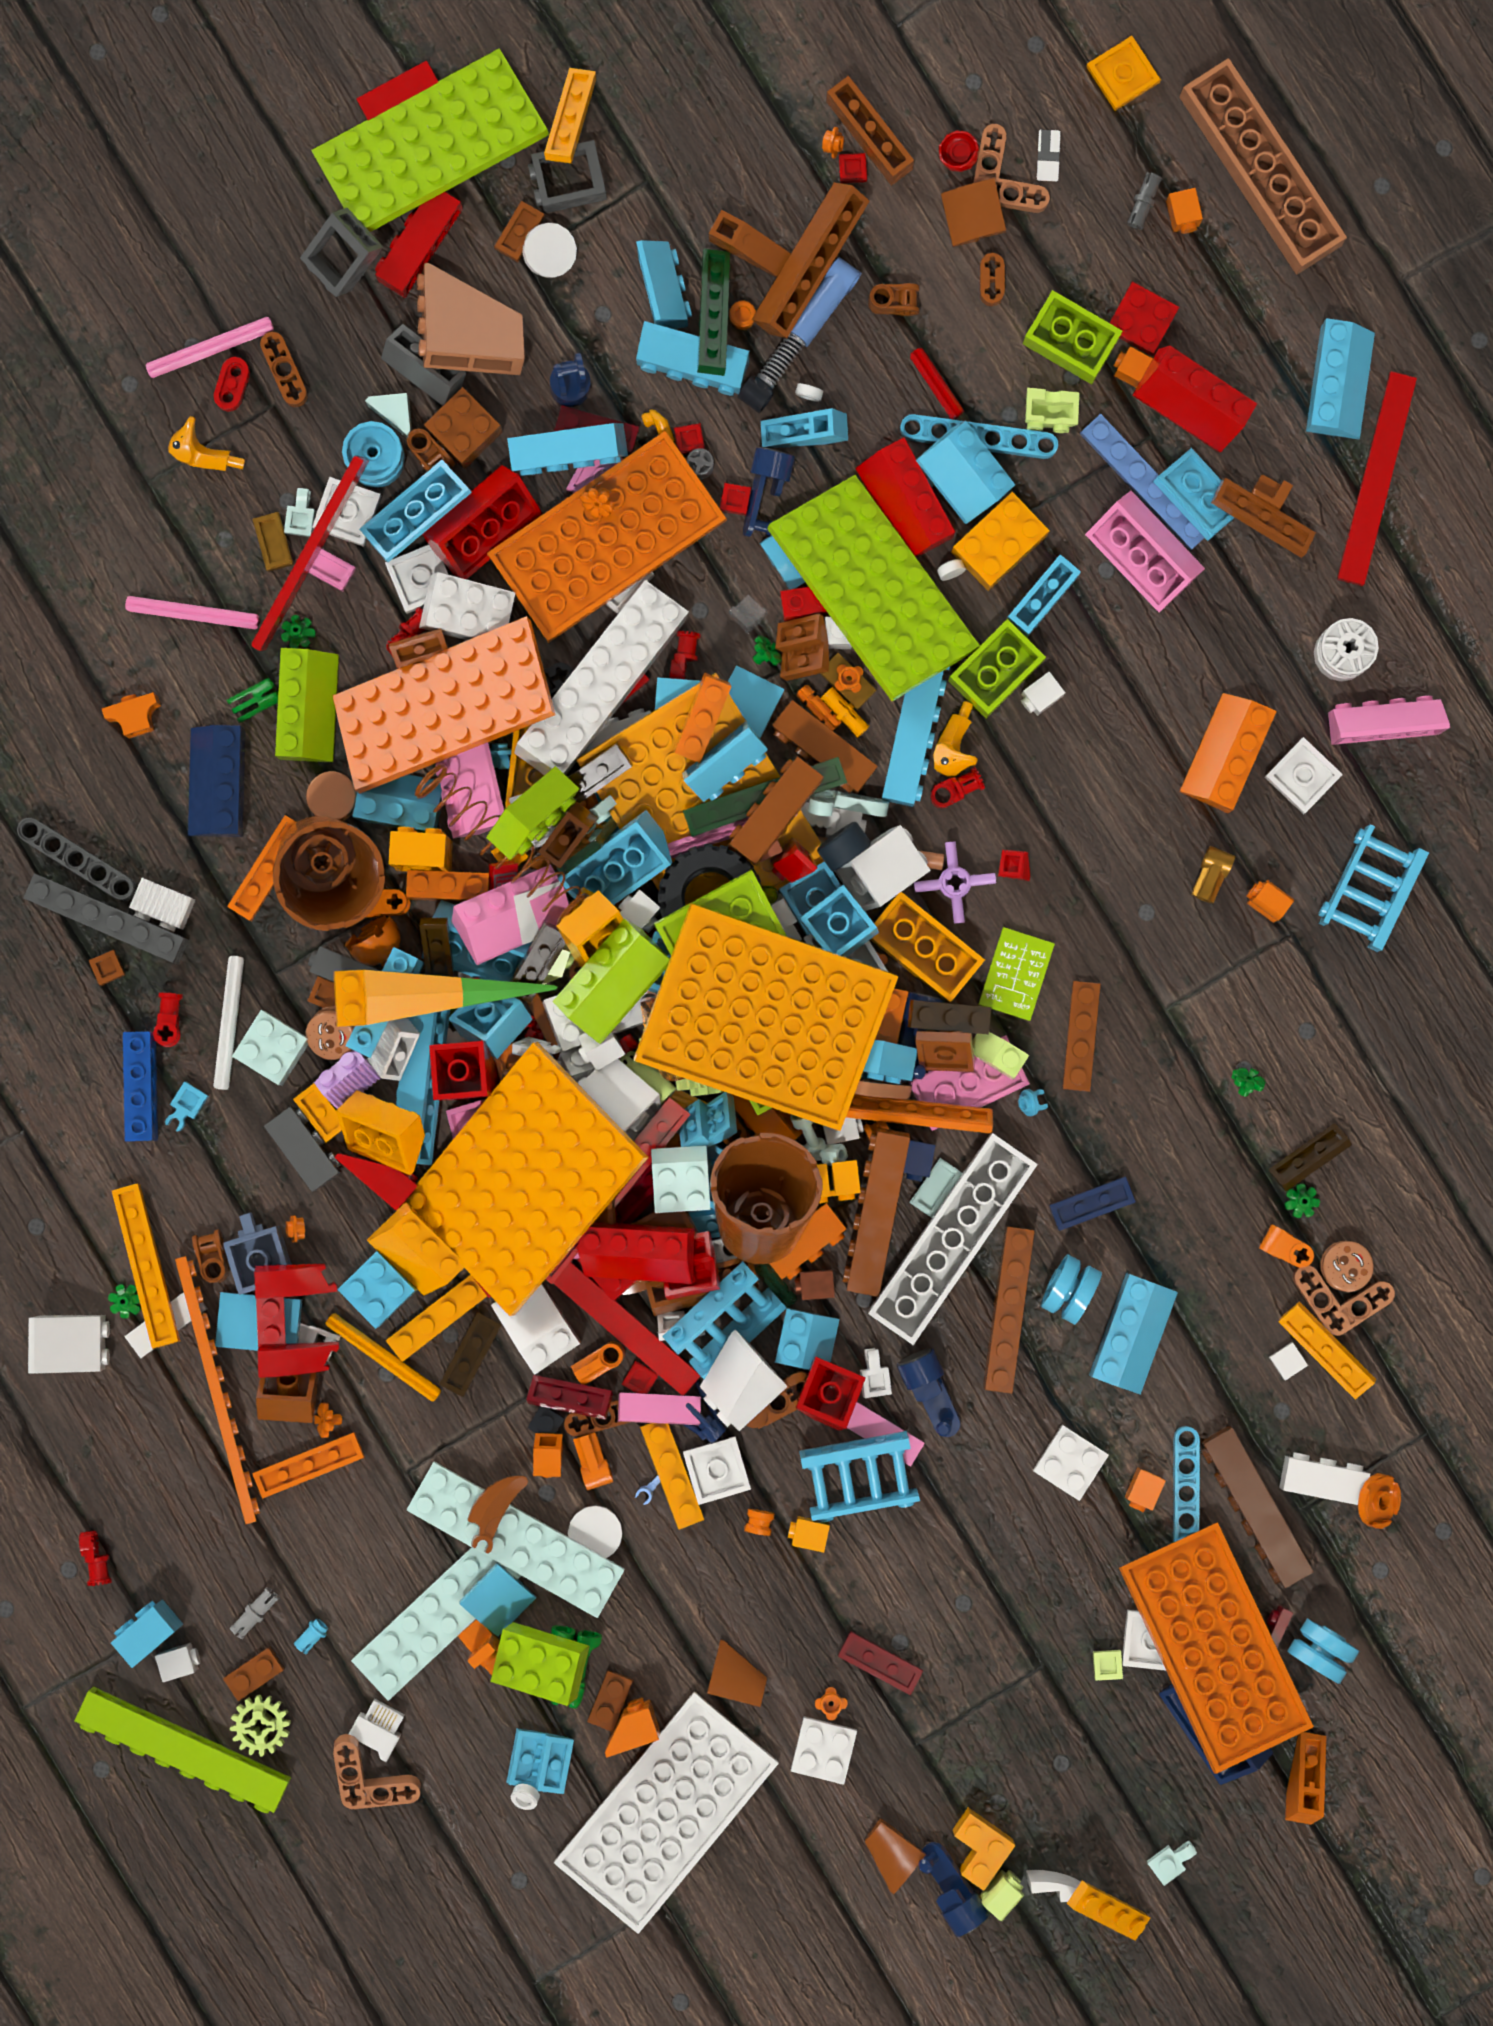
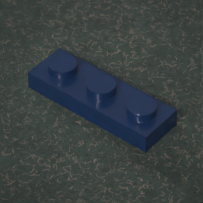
M1122 1177L1051 1204L1049 1208L1058 1231L1135 1203V1199L1127 1178Z

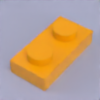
M315 1083L293 1099L326 1143L342 1132L335 1107L322 1095Z

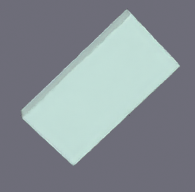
M939 1158L930 1172V1177H926L909 1203L932 1218L963 1173Z

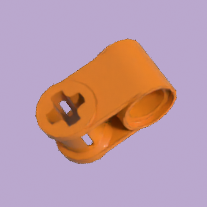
M383 889L378 903L366 917L404 915L410 909V899L400 890ZM396 896L403 900V903L399 904L397 909L391 905V901H395Z
M1273 1224L1270 1226L1259 1249L1299 1268L1309 1266L1314 1259V1252L1310 1246ZM1304 1248V1254L1307 1257L1305 1260L1300 1259L1297 1263V1256L1294 1255V1251H1301Z

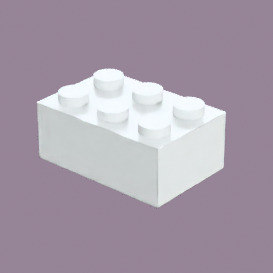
M436 572L430 576L419 628L429 631L441 628L445 635L470 640L509 624L515 592Z

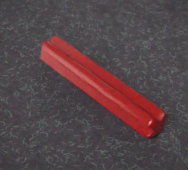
M922 348L914 350L910 354V359L952 420L957 419L963 414V408Z

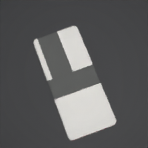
M1039 130L1038 181H1058L1060 131Z

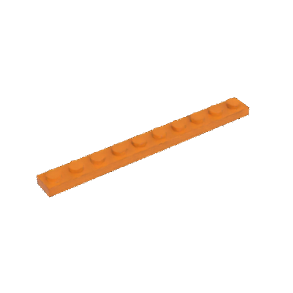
M186 1256L175 1258L245 1524L256 1522L255 1515L260 1512L256 1497L250 1499L248 1488L253 1487L249 1471L243 1472L241 1462L246 1461L242 1445L236 1446L234 1435L239 1434L235 1418L229 1420L227 1409L232 1408L228 1392L222 1393L220 1382L225 1380L221 1365L215 1367L213 1356L218 1355L214 1339L208 1340L206 1330L211 1328L207 1313L201 1314L198 1303L204 1301L200 1286L194 1288L192 1277L197 1276L193 1260L187 1261Z

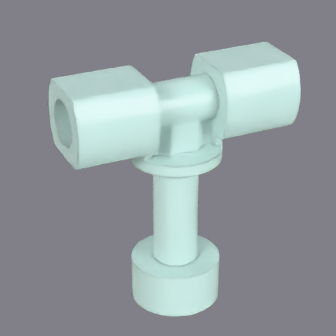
M791 1114L790 1119L794 1128L801 1129L807 1143L802 1146L812 1154L816 1161H822L827 1166H832V1163L845 1162L848 1154L843 1144H825L823 1138H817L812 1127V1121Z

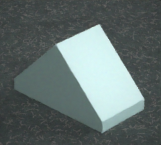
M407 393L370 396L365 400L370 409L404 437H408L412 431L410 400Z

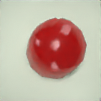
M956 130L946 135L939 145V159L950 171L964 172L969 170L976 164L979 157L978 142L967 131Z

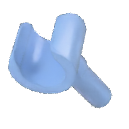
M658 1475L647 1486H641L635 1497L642 1491L648 1493L649 1498L644 1502V1505L651 1501L653 1491L660 1483Z

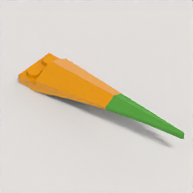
M372 970L333 972L336 1027L370 1025L540 993L557 988L555 985Z

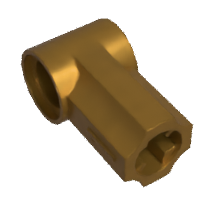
M1209 846L1201 864L1202 870L1191 895L1204 902L1213 904L1224 878L1228 876L1232 868L1235 856Z

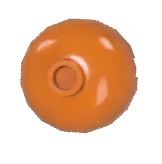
M382 916L361 928L363 932L358 938L353 934L348 939L345 947L356 961L367 966L381 964L383 967L393 947L399 949L401 942L400 931L391 916H388V918Z

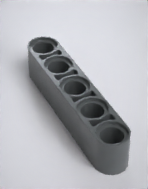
M25 818L18 824V836L29 845L114 898L121 901L133 900L138 886L127 875L36 819ZM35 824L38 832L35 837L28 838L26 834L27 828ZM53 839H59L61 842L60 849L56 852H51L49 849V844ZM77 853H82L84 857L83 863L78 867H74L72 864L73 856ZM104 867L106 869V877L101 881H97L95 872L98 868ZM123 881H127L129 884L128 893L119 895L118 885Z

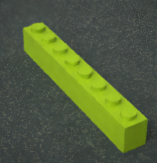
M92 1687L87 1692L75 1718V1722L80 1724L81 1729L90 1733L97 1731L105 1735V1739L113 1744L119 1745L121 1742L129 1746V1750L137 1755L144 1756L147 1754L155 1758L154 1762L163 1767L169 1768L171 1765L180 1769L179 1773L190 1779L197 1777L205 1781L204 1785L213 1790L221 1788L230 1792L229 1796L240 1802L247 1800L255 1804L254 1808L263 1813H269V1811L274 1813L277 1810L292 1778L96 1687Z

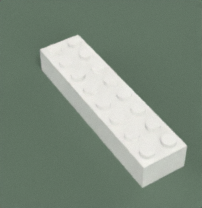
M644 580L552 698L556 715L532 724L518 741L514 753L543 775L547 774L555 766L567 775L577 762L576 760L582 756L685 623L689 611Z
M990 1133L867 1313L914 1345L1038 1164L995 1134Z

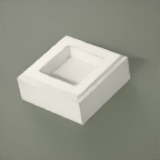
M1292 1342L1269 1357L1284 1380H1287L1308 1366Z

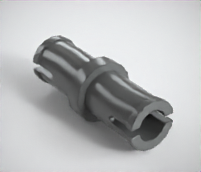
M1146 172L1140 192L1134 197L1135 205L1127 221L1128 226L1143 230L1149 210L1155 204L1153 199L1162 180L1160 176L1151 173L1150 176V173Z

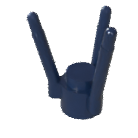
M697 1380L695 1382V1385L699 1390V1393L701 1394L702 1398H704L707 1395L701 1389L700 1381ZM687 1403L686 1408L700 1421L698 1427L695 1425H682L696 1433L702 1440L707 1439L712 1444L726 1431L725 1426L722 1424L723 1422L717 1416V1410L714 1411L706 1403L713 1418L711 1415L704 1418L690 1403Z

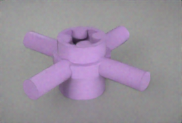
M946 842L948 868L942 872L939 879L914 882L915 893L940 890L944 896L952 900L954 924L965 923L962 897L968 893L971 886L996 884L995 873L970 876L965 869L958 866L956 842ZM958 875L962 879V884L959 886V890H954L952 885L947 884V880H950L952 876Z

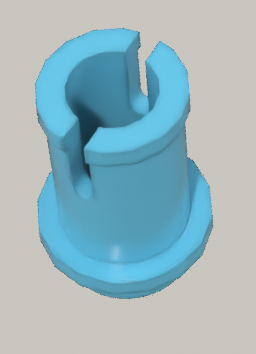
M318 1618L315 1621H310L307 1630L294 1642L296 1648L307 1654L321 1637H326L327 1625Z

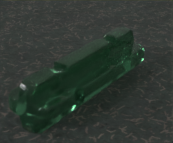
M758 1264L755 1267V1271L760 1277L763 1276L765 1278V1283L776 1296L782 1298L781 1302L786 1307H791L798 1300L797 1296L788 1290L789 1287L775 1271L771 1270L772 1267L769 1264Z

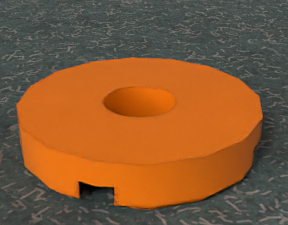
M1376 1473L1370 1476L1360 1491L1358 1500L1359 1515L1362 1522L1369 1527L1383 1529L1389 1526L1392 1522L1390 1519L1393 1514L1397 1515L1400 1509L1401 1490L1399 1484L1394 1482L1393 1479L1395 1478L1390 1475Z

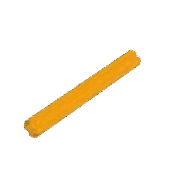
M333 1313L329 1316L325 1323L327 1327L430 1401H435L440 1395V1388L339 1315Z

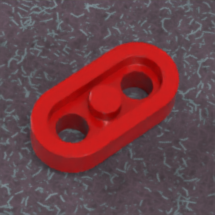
M231 357L223 363L214 391V401L223 411H234L241 405L249 380L250 369L247 363L239 357ZM240 369L241 374L238 377L232 376L233 370ZM226 395H233V400L225 402L224 398Z

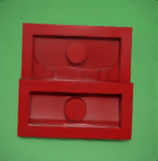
M709 1231L697 1233L694 1236L693 1283L663 1282L665 1297L668 1300L720 1289L716 1256Z

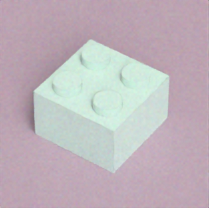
M261 1010L232 1057L277 1085L283 1086L307 1048L308 1038L268 1012Z
M706 1145L651 1149L655 1213L710 1210Z

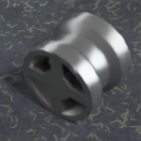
M698 448L689 453L687 463L697 477L705 479L711 475L714 468V460L710 452Z

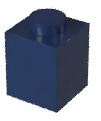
M915 1141L909 1142L903 1172L907 1173L906 1179L922 1182L923 1176L930 1177L935 1145Z

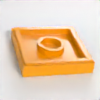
M1133 36L1125 39L1086 65L1114 111L1153 88L1161 81Z

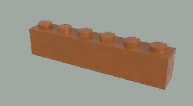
M833 183L753 316L752 320L768 334L788 338L868 205L869 200L854 186Z
M878 1127L876 1135L871 1134L868 1150L873 1151L871 1161L866 1160L863 1176L868 1177L866 1188H860L861 1193H859L858 1203L862 1204L861 1214L855 1213L853 1229L857 1230L856 1240L850 1239L847 1256H852L850 1267L845 1266L842 1282L847 1283V1291L879 1297L910 1142V1133Z
M1005 1226L983 1383L985 1390L1013 1393L1035 1230Z

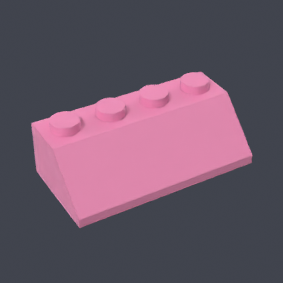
M1132 491L1119 499L1085 534L1158 612L1162 611L1205 570L1198 560Z
M1432 696L1417 697L1416 702H1406L1405 698L1391 699L1389 704L1379 705V701H1367L1362 703V707H1352V703L1335 705L1336 709L1328 713L1331 745L1439 735L1450 728L1441 699L1433 700Z
M488 742L436 763V766L445 764L447 766V773L453 772L456 774L457 781L453 792L461 787H470L472 789L469 805L477 801L487 802L488 808L483 821L494 815H502L504 808ZM442 769L436 772L437 777L441 773ZM453 775L445 776L440 782L442 800L447 797L455 779ZM463 789L446 801L448 827L450 822L466 805L470 790ZM479 803L465 811L452 827H449L453 839L466 837L477 826L485 811L484 803ZM499 817L490 819L481 825L473 835H479L491 830Z
M549 865L544 879L555 873L551 865ZM546 867L522 876L514 883H506L453 907L452 923L476 965L522 946L514 896L531 891L543 876ZM558 876L551 877L538 888L559 882ZM560 886L529 901L539 931L545 921L557 926L558 918L569 905L566 893H564L545 912H542Z

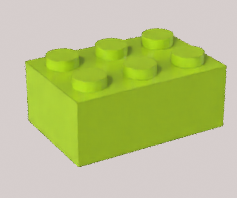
M1052 290L1027 332L1023 345L1092 385L1118 342L1122 330Z
M1007 619L949 677L948 681L987 719L1044 662L1046 656Z
M555 766L504 810L486 838L509 860L518 853L523 856L532 847V841L536 839L539 842L549 832L550 829L548 827L551 825L556 827L565 816L564 813L575 804L576 800L573 797L579 788Z
M512 1622L502 1630L490 1682L568 1706L578 1697L589 1645Z

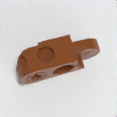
M796 1371L782 1379L788 1386L780 1393L786 1400L785 1405L780 1409H775L769 1403L747 1426L760 1429L796 1411L795 1407L801 1392L796 1390V1385L798 1382L805 1383L808 1372Z

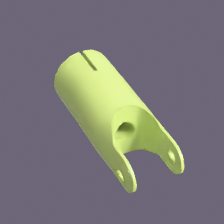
M630 1051L622 1056L619 1060L623 1064V1061L626 1060L627 1064L625 1065L660 1094L661 1105L677 1089L656 1068L634 1061L630 1056H635L636 1052Z

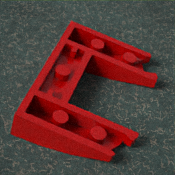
M325 1264L255 1266L259 1378L300 1375L329 1370L330 1365L325 1363L331 1351H338L339 1342L286 1344L284 1297L337 1292L335 1281L328 1284L321 1272L326 1269Z

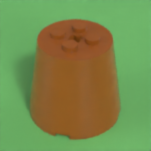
M325 816L308 817L292 825L280 841L273 868L275 893L284 910L300 924L322 931L347 928L364 919L378 903L385 882L382 857L374 842L358 828ZM317 856H324L325 861H318L316 863L315 858Z
M759 1133V1136L745 1139L742 1137L735 1140L720 1153L712 1169L710 1186L718 1229L723 1244L734 1256L753 1264L777 1262L790 1254L820 1203L823 1190V1181L817 1167V1162L805 1147L786 1136L774 1133Z

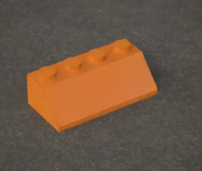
M1223 693L1179 792L1228 814L1233 811L1277 711L1255 701Z

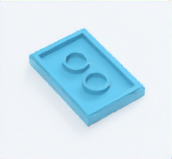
M1192 448L1153 481L1207 541L1235 518L1211 503L1222 480Z
M220 1292L216 1347L258 1351L255 1295ZM284 1298L286 1344L298 1343L302 1299Z

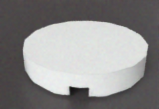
M545 223L534 227L528 232L522 253L525 263L532 272L542 277L553 278L563 275L572 267L576 259L577 248L573 236L566 228L555 223Z
M598 1505L588 1506L577 1512L570 1521L568 1529L569 1538L605 1558L614 1554L620 1545L623 1534L618 1517L608 1508Z

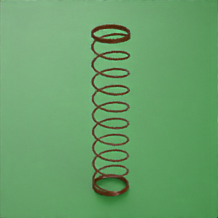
M439 764L421 780L415 790V796L418 799L427 796L439 785L445 776L453 775L455 779L450 792L435 807L433 813L439 811L448 798L463 789L470 790L468 801L463 810L449 824V827H452L465 811L479 803H484L485 811L477 826L465 837L464 841H467L481 825L495 817L500 818L501 815H494L483 821L488 808L487 802L477 801L469 805L472 789L470 787H461L453 792L457 781L456 774L453 772L447 773V766ZM442 769L439 776L421 791L427 781ZM491 842L482 849L480 855H483L490 848ZM532 845V851L528 861L524 865L523 869L512 879L511 883H514L524 871H526L535 863L541 860H547V867L543 876L541 877L537 885L527 894V898H529L540 885H542L545 881H547L548 879L557 874L563 875L562 883L558 891L552 898V900L543 908L542 912H545L556 899H558L567 891L574 888H577L579 890L577 898H575L566 907V909L558 918V925L564 916L571 913L574 907L581 900L583 902V900L587 898L589 895H587V893L581 894V889L579 886L570 887L559 894L564 885L565 873L555 872L544 879L549 869L550 862L548 859L544 857L539 858L529 864L534 853V845ZM506 856L497 864L495 869H499L507 860Z

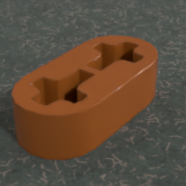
M997 253L986 254L980 263V299L985 305L992 307L1001 303L1005 292V264L1003 258ZM990 260H993L994 264L999 266L995 269L994 277H990V269L985 267L989 264ZM990 283H994L995 292H999V294H996L995 299H990V295L985 294V292L989 291Z

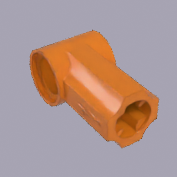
M610 1341L571 1365L573 1373L582 1385H586L610 1369L617 1367L625 1358V1349L621 1343ZM607 1348H615L618 1351L619 1358L617 1361H609L606 1358L605 1351Z
M596 1432L574 1438L573 1441L582 1466L580 1470L587 1491L613 1483L612 1473L607 1459H604Z

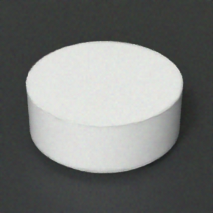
M798 383L795 393L801 398L819 402L824 391L810 385Z
M955 559L941 565L937 572L940 579L945 581L961 575L965 572L966 568L962 560Z
M528 1784L516 1785L511 1794V1800L514 1805L524 1810L534 1809L540 1798L539 1792Z

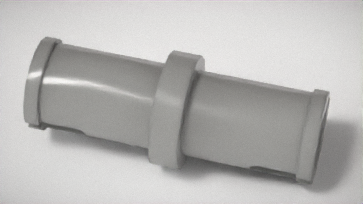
M266 1587L252 1604L249 1603L245 1607V1612L230 1627L234 1635L238 1632L237 1637L243 1639L257 1622H262L265 1618L264 1614L280 1599L275 1591L271 1594L272 1589Z

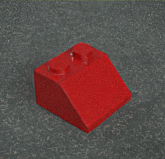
M815 1357L795 1408L813 1420L839 1431L847 1429L866 1377Z

